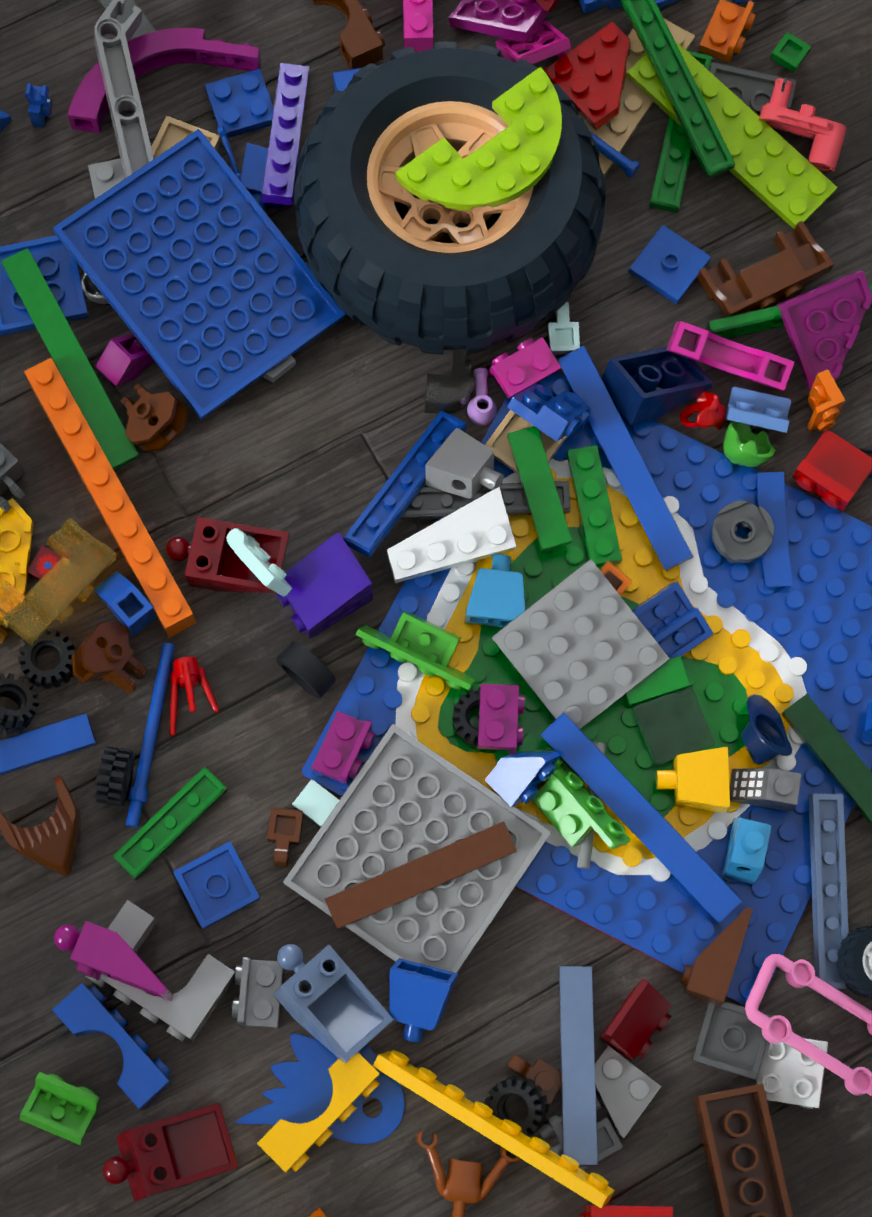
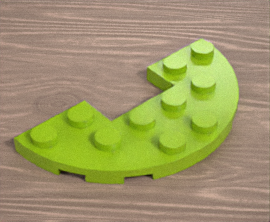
M539 67L492 101V108L508 127L465 159L443 137L395 172V179L405 189L426 202L429 199L445 205V208L471 211L473 207L489 205L491 208L497 207L529 191L550 168L561 137V106L557 92L548 75Z

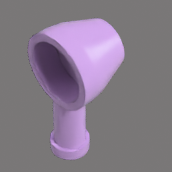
M485 368L474 370L476 396L471 399L467 406L469 420L478 426L491 424L497 414L496 403L488 396L487 376L489 371ZM479 403H485L487 404L488 408L480 409L477 405Z

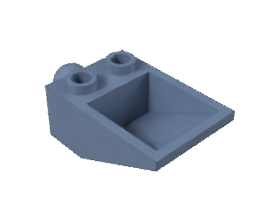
M286 944L278 951L277 960L279 965L286 970H293L295 974L281 985L273 995L295 1021L344 1064L394 1020L330 945L325 947L306 965L303 962V952L297 945ZM300 983H305L302 990L305 992L309 990L308 993H302L299 990Z

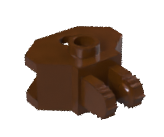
M137 383L134 389L141 398L136 403L126 396L120 400L128 411L126 413L129 415L125 435L133 444H138L146 453L164 450L185 429L189 410L170 392L151 394L144 386ZM170 427L171 430L169 434L163 435V432L167 431Z
M119 621L100 623L94 632H90L72 655L73 675L82 683L102 680L104 683L111 681L127 693H133L137 688L136 681L131 679L121 669L123 668L137 679H143L147 670L145 669L146 667L141 665L132 656L134 650L129 646L128 628Z

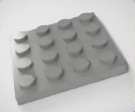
M592 559L491 637L555 719L565 713L579 729L670 659Z

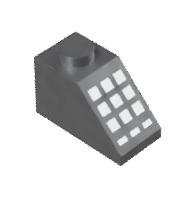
M772 768L732 769L729 787L730 801L791 812L798 803L801 774Z

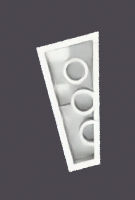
M500 487L387 549V556L395 583L493 557L495 554L514 551L516 544Z

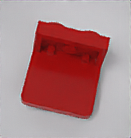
M825 431L805 460L803 459L796 468L792 478L803 489L812 491L820 496L830 507L844 511L871 472L872 458L833 432Z

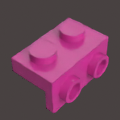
M543 337L535 342L533 338H530L517 346L519 351L510 356L505 352L491 361L493 365L489 369L490 377L495 376L508 399L561 369Z

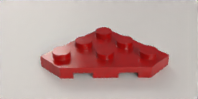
M613 22L544 69L552 84H558L566 92L576 110L595 130L619 114L620 98L626 77V63L631 47L630 39Z

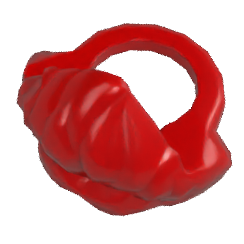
M705 391L697 396V403L689 405L680 413L679 418L682 425L686 427L700 426L706 428L714 425L719 431L726 420V409L720 403L717 394ZM701 411L697 416V422L687 420L691 414Z

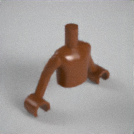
M422 1130L416 1134L417 1145L426 1149L438 1193L446 1200L454 1203L452 1217H465L466 1206L483 1201L507 1165L520 1159L516 1155L509 1158L506 1154V1149L501 1146V1158L487 1175L482 1186L483 1164L449 1159L445 1179L444 1169L435 1147L437 1143L436 1133H432V1140L428 1145H424L421 1141Z

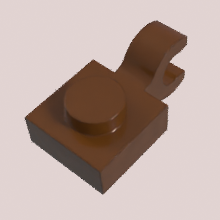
M271 808L267 841L276 842L274 866L287 867L290 844H300L303 811Z
M515 1054L514 1056L512 1055L506 1065L513 1072L523 1076L525 1080L529 1078L534 1080L533 1085L535 1087L540 1085L543 1089L540 1091L541 1095H546L548 1100L544 1103L551 1104L561 1087V1072L539 1058L531 1066Z

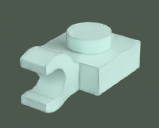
M566 302L555 312L556 322L548 324L549 348L553 355L569 354L580 348L579 322H570L569 302Z

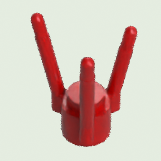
M182 657L173 662L174 672L170 673L172 686L169 735L172 737L176 733L179 684L180 687L186 688L190 712L196 711L193 686L199 683L198 680L201 682L215 713L219 712L216 699L206 679L204 667H199L196 657Z

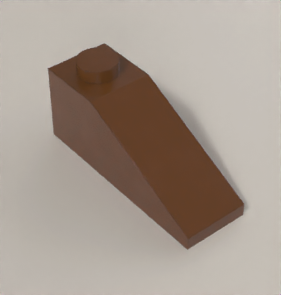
M746 907L693 961L692 966L686 964L680 983L685 984L684 994L718 1006L725 1002L752 915V908Z

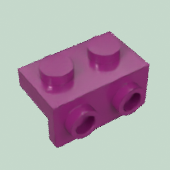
M480 685L478 749L509 750V754H513L516 752L517 745L523 744V726H518V714H524L525 698L524 695H519V685Z

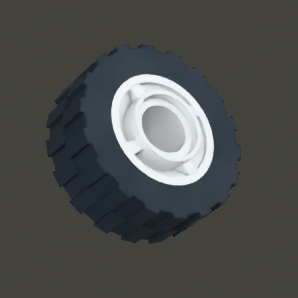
M861 926L854 931H850L847 934L848 936L840 943L841 947L837 953V968L840 970L841 980H844L845 986L852 990L853 994L863 996V998H872V926Z

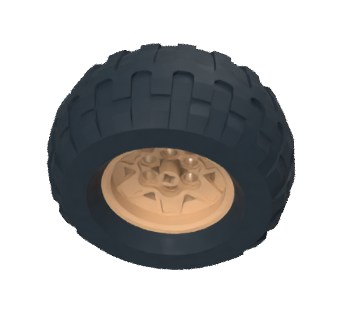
M435 42L434 48L430 50L415 52L413 47L403 48L391 53L388 62L379 66L370 63L356 72L346 89L343 91L337 90L331 96L320 113L311 134L307 137L298 161L299 168L294 186V203L298 235L309 261L310 269L319 284L332 294L335 303L344 313L361 326L366 324L372 328L373 332L385 341L397 346H401L402 343L418 346L423 353L443 355L444 350L461 349L465 350V354L486 351L490 348L491 344L503 340L510 343L531 331L541 319L545 321L561 308L571 297L575 286L589 271L600 240L604 221L606 199L605 176L599 164L597 145L583 118L578 117L579 114L571 99L558 84L553 85L559 98L562 113V130L559 146L552 164L545 175L535 186L520 197L493 208L489 205L473 207L471 211L445 208V205L429 199L426 202L415 198L411 192L395 179V172L443 137L465 159L507 128L508 125L492 108V101L538 69L531 63L523 59L514 63L504 59L501 55V50L485 45H479L477 50L457 48V42ZM394 202L407 205L409 211L403 220L397 212ZM500 213L501 216L496 223L487 230L485 221L492 214ZM435 219L438 222L436 224H427L425 221ZM463 222L468 224L469 226L459 228L455 225L457 223ZM444 233H448L450 239L455 243H442L434 240L441 238Z

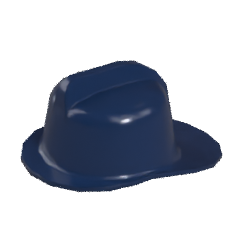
M754 694L749 696L746 702L749 721L742 731L741 738L753 762L760 765L779 755H791L792 747L787 738L781 716L776 708L760 695Z

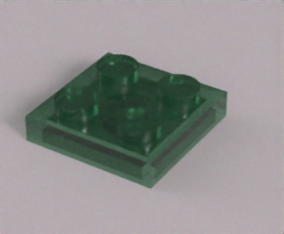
M692 686L632 708L655 767L672 762L679 754L697 752L715 745L714 738Z

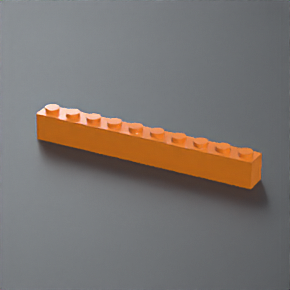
M52 358L25 370L24 373L32 390L149 603L154 607L155 613L168 637L170 638L197 624L188 603Z

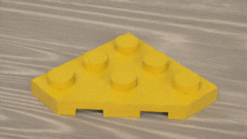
M13 498L8 501L11 507L9 511L5 513L0 508V626L24 607L28 577L27 570L29 569L34 527L32 519Z

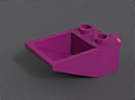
M85 921L81 933L73 925H63L56 930L54 934L55 945L62 951L73 950L70 959L77 964L76 970L80 971L81 974L96 980H100L101 975L163 999L172 1000L173 994L118 933Z

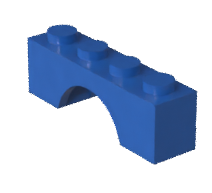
M81 983L52 1011L77 1037L88 1033H104L111 1036L118 1043L123 1055V1070L117 1084L139 1109L144 1110L172 1084L171 1080L167 1077L171 1071L160 1058L153 1061L148 1056L146 1051L150 1047L137 1033L132 1037L125 1030L124 1027L128 1022L116 1009L110 1013L102 1004L106 997L94 984L88 988L84 983Z

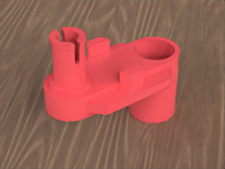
M775 79L770 102L762 106L759 120L765 121L771 128L814 139L808 157L809 163L819 171L834 172L847 127L841 123L814 116L816 110L814 106L802 104L800 112L788 109L787 103L794 84L787 80L782 92L781 88L784 79Z

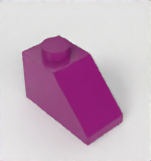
M130 333L111 339L95 367L104 374V377L109 382L119 386L135 380L155 361L135 335Z

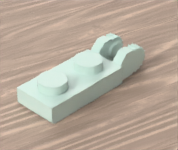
M238 528L231 529L227 534V544L267 588L283 597L286 596L292 589L284 579L286 573L274 563L270 564L268 562L270 556L259 547L260 544L253 537L247 536Z

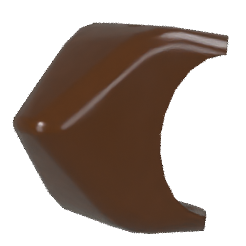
M61 775L53 778L57 787L58 802L54 813L48 820L32 828H21L9 823L0 808V830L8 844L21 856L59 874L69 876L80 835L81 822L78 808Z

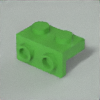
M39 1072L36 1077L35 1087L20 1113V1120L81 1145L98 1112L100 1098L86 1087H75L66 1083L57 1075H46Z

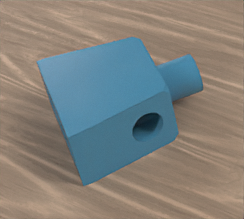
M495 554L492 558L491 569L480 568L478 570L466 609L465 623L504 628L525 611L523 574L510 571V556Z
M744 818L733 819L722 878L752 885L755 883L764 867L771 825ZM738 867H746L749 868V870H743Z

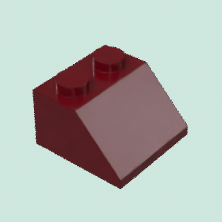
M642 979L635 985L599 1038L630 1061L634 1060L636 1056L642 1059L653 1044L649 1037L654 1030L657 1029L661 1032L670 1020L671 1015L667 1011L672 1005L649 982Z

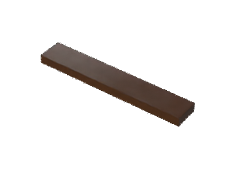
M503 821L327 897L325 901L336 928L340 929L517 851Z

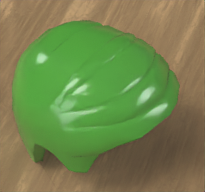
M736 421L729 424L723 442V451L727 459L733 464H739L740 466L757 467L763 465L773 457L775 452L765 431L753 434L749 424Z

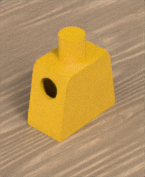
M728 747L677 755L673 760V770H656V789H674L675 805L726 813L730 808Z

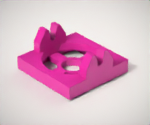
M543 21L528 42L515 41L508 38H501L495 41L497 49L501 50L504 59L514 63L523 59L534 64L557 54L560 59L566 55L567 50L571 49L570 40L548 21ZM545 41H550V43L543 45ZM523 50H531L521 55L518 54V52Z

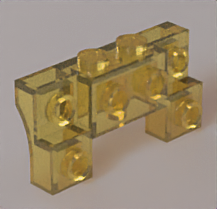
M70 517L55 534L48 538L46 543L62 558L30 589L24 597L7 581L0 588V623L5 628L8 626L12 628L31 646L57 621L62 624L74 612L71 606L78 599L84 602L95 590L92 586L94 581L117 557V554L110 547L95 539Z

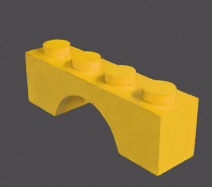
M359 1052L345 1064L338 1059L328 1069L333 1083V1095L328 1108L320 1117L301 1124L280 1119L257 1143L284 1172L287 1173L291 1168L297 1172L310 1158L306 1152L314 1144L320 1148L333 1134L329 1128L338 1119L344 1123L357 1109L353 1103L361 1095L367 1098L380 1085L376 1081L380 1073Z

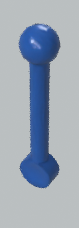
M223 125L219 126L217 131L222 139L232 170L238 179L241 180V173H239L228 142L226 130Z

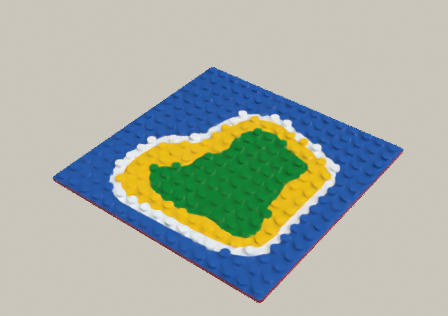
M557 372L537 383V385L545 386L551 390L554 397L564 391L574 393L566 376ZM506 396L481 442L485 445L510 411L507 406L512 398L508 399ZM619 411L694 557L667 572L664 570L589 421L586 422L582 429L577 428L570 437L568 436L549 461L553 480L569 481L571 510L570 513H564L572 543L541 551L531 515L508 516L516 548L514 551L504 553V555L511 557L510 571L523 574L525 610L589 561L566 454L567 450L597 445L622 557L621 563L615 564V566L632 580V583L620 596L632 610L672 582H678L692 606L699 609L714 634L681 656L690 686L629 705L625 693L580 730L593 743L601 742L606 744L605 756L721 878L733 819L744 818L771 825L764 867L753 885L722 878L743 901L718 923L600 797L599 800L603 803L604 809L624 827L630 842L625 846L611 849L598 833L594 831L590 869L577 868L580 844L571 847L537 805L530 801L527 804L522 802L514 807L552 833L515 888L683 974L686 964L692 966L693 961L746 907L752 908V915L726 995L727 998L745 1007L763 962L771 954H784L812 895L808 795L813 793L843 794L844 825L854 806L853 802L787 723L781 713L808 694L868 769L871 770L872 734L864 731L868 704L872 702V526L785 484L787 531L793 586L766 587L762 557L749 563H730L717 551L711 536L713 522L719 511L727 504L735 501H748L749 504H754L758 507L757 473L760 471L752 467L733 464L727 459L725 454L656 420L631 425ZM494 458V471L504 475L502 484L521 483L519 474ZM738 525L735 535L742 537V539H747V535L751 530L749 528L744 529L742 525ZM493 557L406 580L378 631L392 637L402 613L407 611L461 637L449 666L476 679L474 685L469 690L478 691V687L481 684L519 685V695H524V714H518V726H523V744L517 745L516 752H532L547 747L552 748L541 734L556 720L555 717L491 638L503 627L465 623L466 609L478 570L480 568L491 569ZM369 647L302 768L304 778L314 780L323 788L340 797L344 795L354 779L350 777L347 785L317 773L311 768L337 711L363 722L366 720L372 722L371 731L375 732V737L369 750L363 749L358 759L362 761L360 770L392 724L498 796L500 795L485 779L500 759L510 754L509 750L473 748V744L469 743L466 745L463 743V739L461 737L458 738L456 735V730L453 728L454 706L456 702L458 703L459 697L462 694L466 695L468 693L467 689L464 688L462 691L454 689L446 684V679L435 675V677L428 676L418 670L419 666L410 661H407V663L399 662L390 656L391 652L381 647L379 649ZM754 694L760 695L776 708L781 716L787 738L792 747L791 755H779L760 765L753 762L741 738L742 731L749 721L746 703L749 696ZM479 707L474 708L469 714L471 725L477 729L479 728ZM728 747L729 787L732 769L772 768L800 773L798 803L791 812L731 801L730 808L726 813L678 806L674 803V789H656V770H673V760L679 754ZM563 759V762L567 765V767H568L573 773L577 774V773L567 764V762ZM550 778L546 781H541L537 789L540 790ZM583 780L584 786L587 788L588 785ZM738 867L743 870H749V868L746 867Z

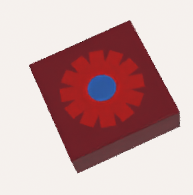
M41 546L27 573L29 576L56 588L70 560Z

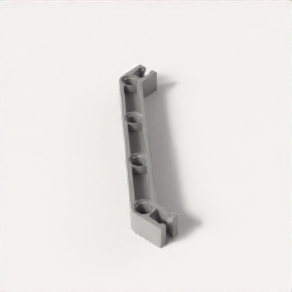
M112 0L94 27L95 48L125 178H127L154 159L127 44L142 23V10L134 6L131 16L121 24L116 18L118 15L123 14L126 0ZM105 34H113L116 37L114 39H105L103 36ZM129 110L134 114L130 117H125L120 112Z

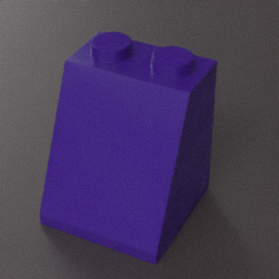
M339 532L285 572L286 577L284 579L292 587L286 596L283 597L275 593L284 608L289 605L294 613L291 619L300 633L305 631L309 638H312L373 601L372 582Z

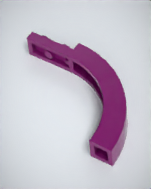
M171 28L158 30L133 38L127 43L135 79L155 69L175 64H204L244 71H253L261 67L259 47H254L247 43L240 45L226 43L220 39L206 40L205 29ZM99 62L84 77L71 101L67 114L71 129L94 133L101 132L109 105Z

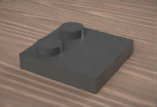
M726 1001L721 1006L709 1002L693 1062L757 1081L767 1041L762 1035V1028L748 1019L745 1007Z

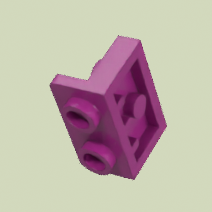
M337 711L311 767L312 770L347 785L350 777L355 779L362 766V761L358 760L363 749L369 750L375 737V732L371 731L372 722L369 720L363 722Z

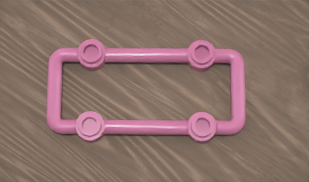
M780 954L767 956L745 1004V1013L748 1019L762 1028V1035L769 1043L779 1044L785 1042L845 1080V1087L851 1094L860 1096L867 1093L872 1096V1073L869 1069L865 1067H857L855 1069L848 1067L792 1032L791 1024L785 1017L775 1015L770 1018L761 1013L758 1008L775 968L778 967L786 972V980L791 986L795 988L810 987L866 1022L868 1032L871 1035L872 1011L815 976L814 967L808 961L797 960L793 962Z

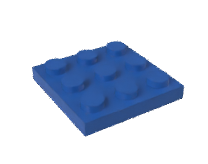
M56 235L0 247V336L36 329L1 263L2 260L26 248L29 249L67 322L89 317L77 261Z

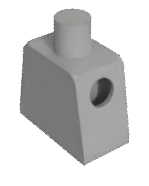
M455 428L425 464L427 486L468 499L473 498L482 486L491 490L500 487L504 478L503 474L494 471V452L458 428Z

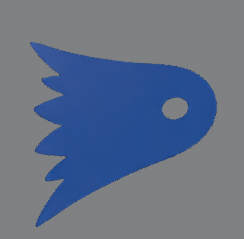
M291 1034V1045L299 1062H282L271 1066L272 1072L286 1088H276L263 1092V1096L274 1103L246 1114L235 1123L275 1125L280 1119L291 1123L301 1124L317 1119L326 1111L331 1102L333 1083L328 1069L339 1058L316 1038ZM366 1044L358 1052L373 1066L377 1055ZM376 1069L380 1073V1076L376 1079L380 1085L367 1098L361 1095L353 1103L357 1109L344 1123L338 1119L329 1128L333 1132L330 1137L356 1144L375 1143L388 1137L398 1127L404 1113V1094L400 1083ZM369 1098H376L382 1104V1111L375 1118L367 1117L362 1109L363 1103Z

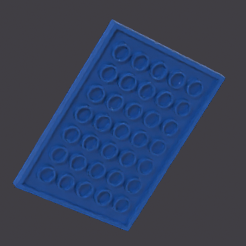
M197 129L53 227V232L200 420H203L344 319L346 315L335 303L329 292L319 284L310 268L200 129Z

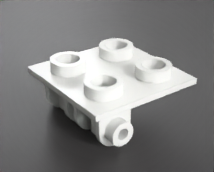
M805 1039L827 1053L828 1042ZM767 1041L757 1084L763 1083L766 1099L769 1101L800 1105V1107L808 1109L819 1108L825 1067L785 1042L772 1044Z

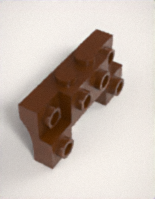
M803 221L798 222L795 229L784 234L780 231L776 233L774 242L780 250L779 253L740 271L737 276L726 258L721 259L718 266L708 271L705 267L699 269L697 275L699 282L710 300L717 302L725 318L748 311L752 312L774 307L779 300L785 297L792 299L798 296L804 290L803 287L806 283L831 272L834 263L828 253L814 240Z

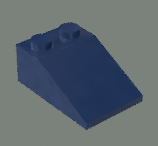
M667 347L610 358L602 376V380L616 407L631 425L658 419L712 388L713 382L694 360L666 351Z

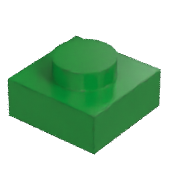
M787 32L773 50L770 59L795 73L810 52L811 46Z

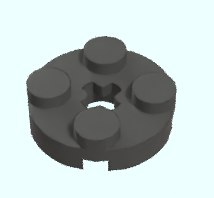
M735 501L724 506L717 514L712 526V541L717 551L730 563L753 562L765 555L770 548L774 535V524L771 516L764 508L749 504L748 501ZM738 525H742L744 529L749 528L751 530L747 535V539H742V537L735 535Z

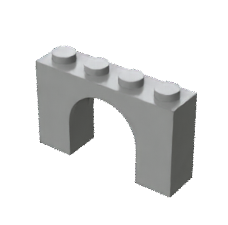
M127 900L108 929L118 933L137 953L157 924V920ZM207 954L188 984L179 992L173 994L171 1001L150 995L143 990L101 975L100 980L86 977L100 987H103L106 982L116 990L112 995L128 1006L132 1000L143 1007L139 1012L141 1015L155 1024L158 1019H161L170 1025L166 1031L183 1042L185 1037L194 1041L235 980L236 972Z

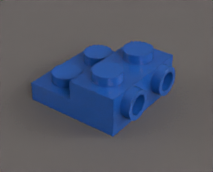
M537 384L531 385L512 397L507 406L556 442L566 435L570 437L577 428L582 429L591 415L587 412L590 407L585 405L582 398L577 394L564 391L554 397L551 390Z

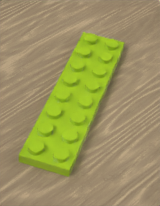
M676 42L735 162V167L729 171L793 229H795L798 222L803 221L805 223L836 191L837 186L809 163L804 156L765 121L759 120V116ZM645 54L627 72L626 77L681 126Z

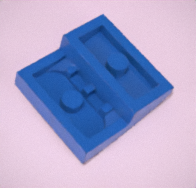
M672 582L632 609L633 613L670 659L683 656L714 634L699 609L692 606L678 582Z

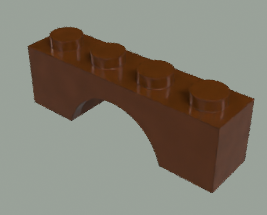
M312 0L314 5H329L337 8L348 19L346 28L339 34V50L350 69L363 68L370 63L374 64L383 60L384 38L379 30H374L371 15L366 7H361L360 0Z

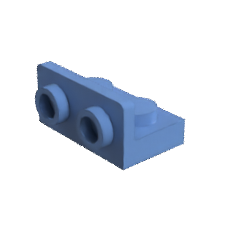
M734 386L731 389L726 418L731 421L787 433L790 422L788 413L791 400Z

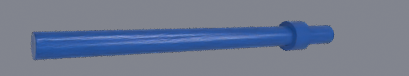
M163 643L135 782L134 786L130 787L128 801H130L126 826L131 828H138L142 806L147 803L149 791L146 787L175 645L171 643Z

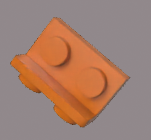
M719 0L698 51L730 63L734 53L740 54L746 39L742 36L744 30L750 31L756 17V14L752 13L755 2L749 1L746 8L726 0Z
M828 369L817 374L809 393L808 402L813 411L807 426L809 432L817 429L823 432L833 427L845 402Z

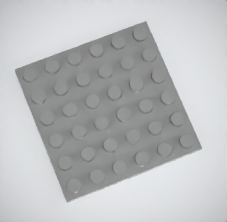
M392 724L283 883L331 916L325 898L504 821L516 848V853L345 926L395 962L401 958L457 973L552 832L516 807H510L503 798Z

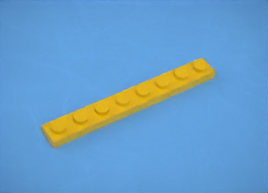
M392 1050L391 1052L387 1051L378 1054L373 1067L596 1206L602 1208L609 1203L615 1190L608 1186L609 1182L596 1173H586L578 1168L579 1163L567 1155H561L560 1157L549 1150L550 1145L544 1140L537 1137H532L531 1139L523 1134L521 1127L508 1119L502 1121L492 1115L493 1110L481 1102L473 1103L465 1098V1093L458 1087L450 1084L445 1086L436 1080L437 1076L432 1071L423 1067L418 1069L408 1063L409 1058L403 1053Z

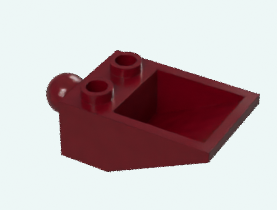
M197 517L191 545L182 537H174L166 545V553L170 559L183 561L188 557L184 576L191 587L224 592L276 593L267 588L256 577L229 544H227L226 538L231 529H240L260 544L259 547L270 556L268 560L270 564L274 563L282 569L289 532ZM202 559L206 560L207 566L200 567Z
M220 1103L135 1127L117 1135L116 1139L121 1157L109 1158L103 1165L102 1173L104 1179L110 1184H120L128 1178L133 1200L136 1202L238 1168Z

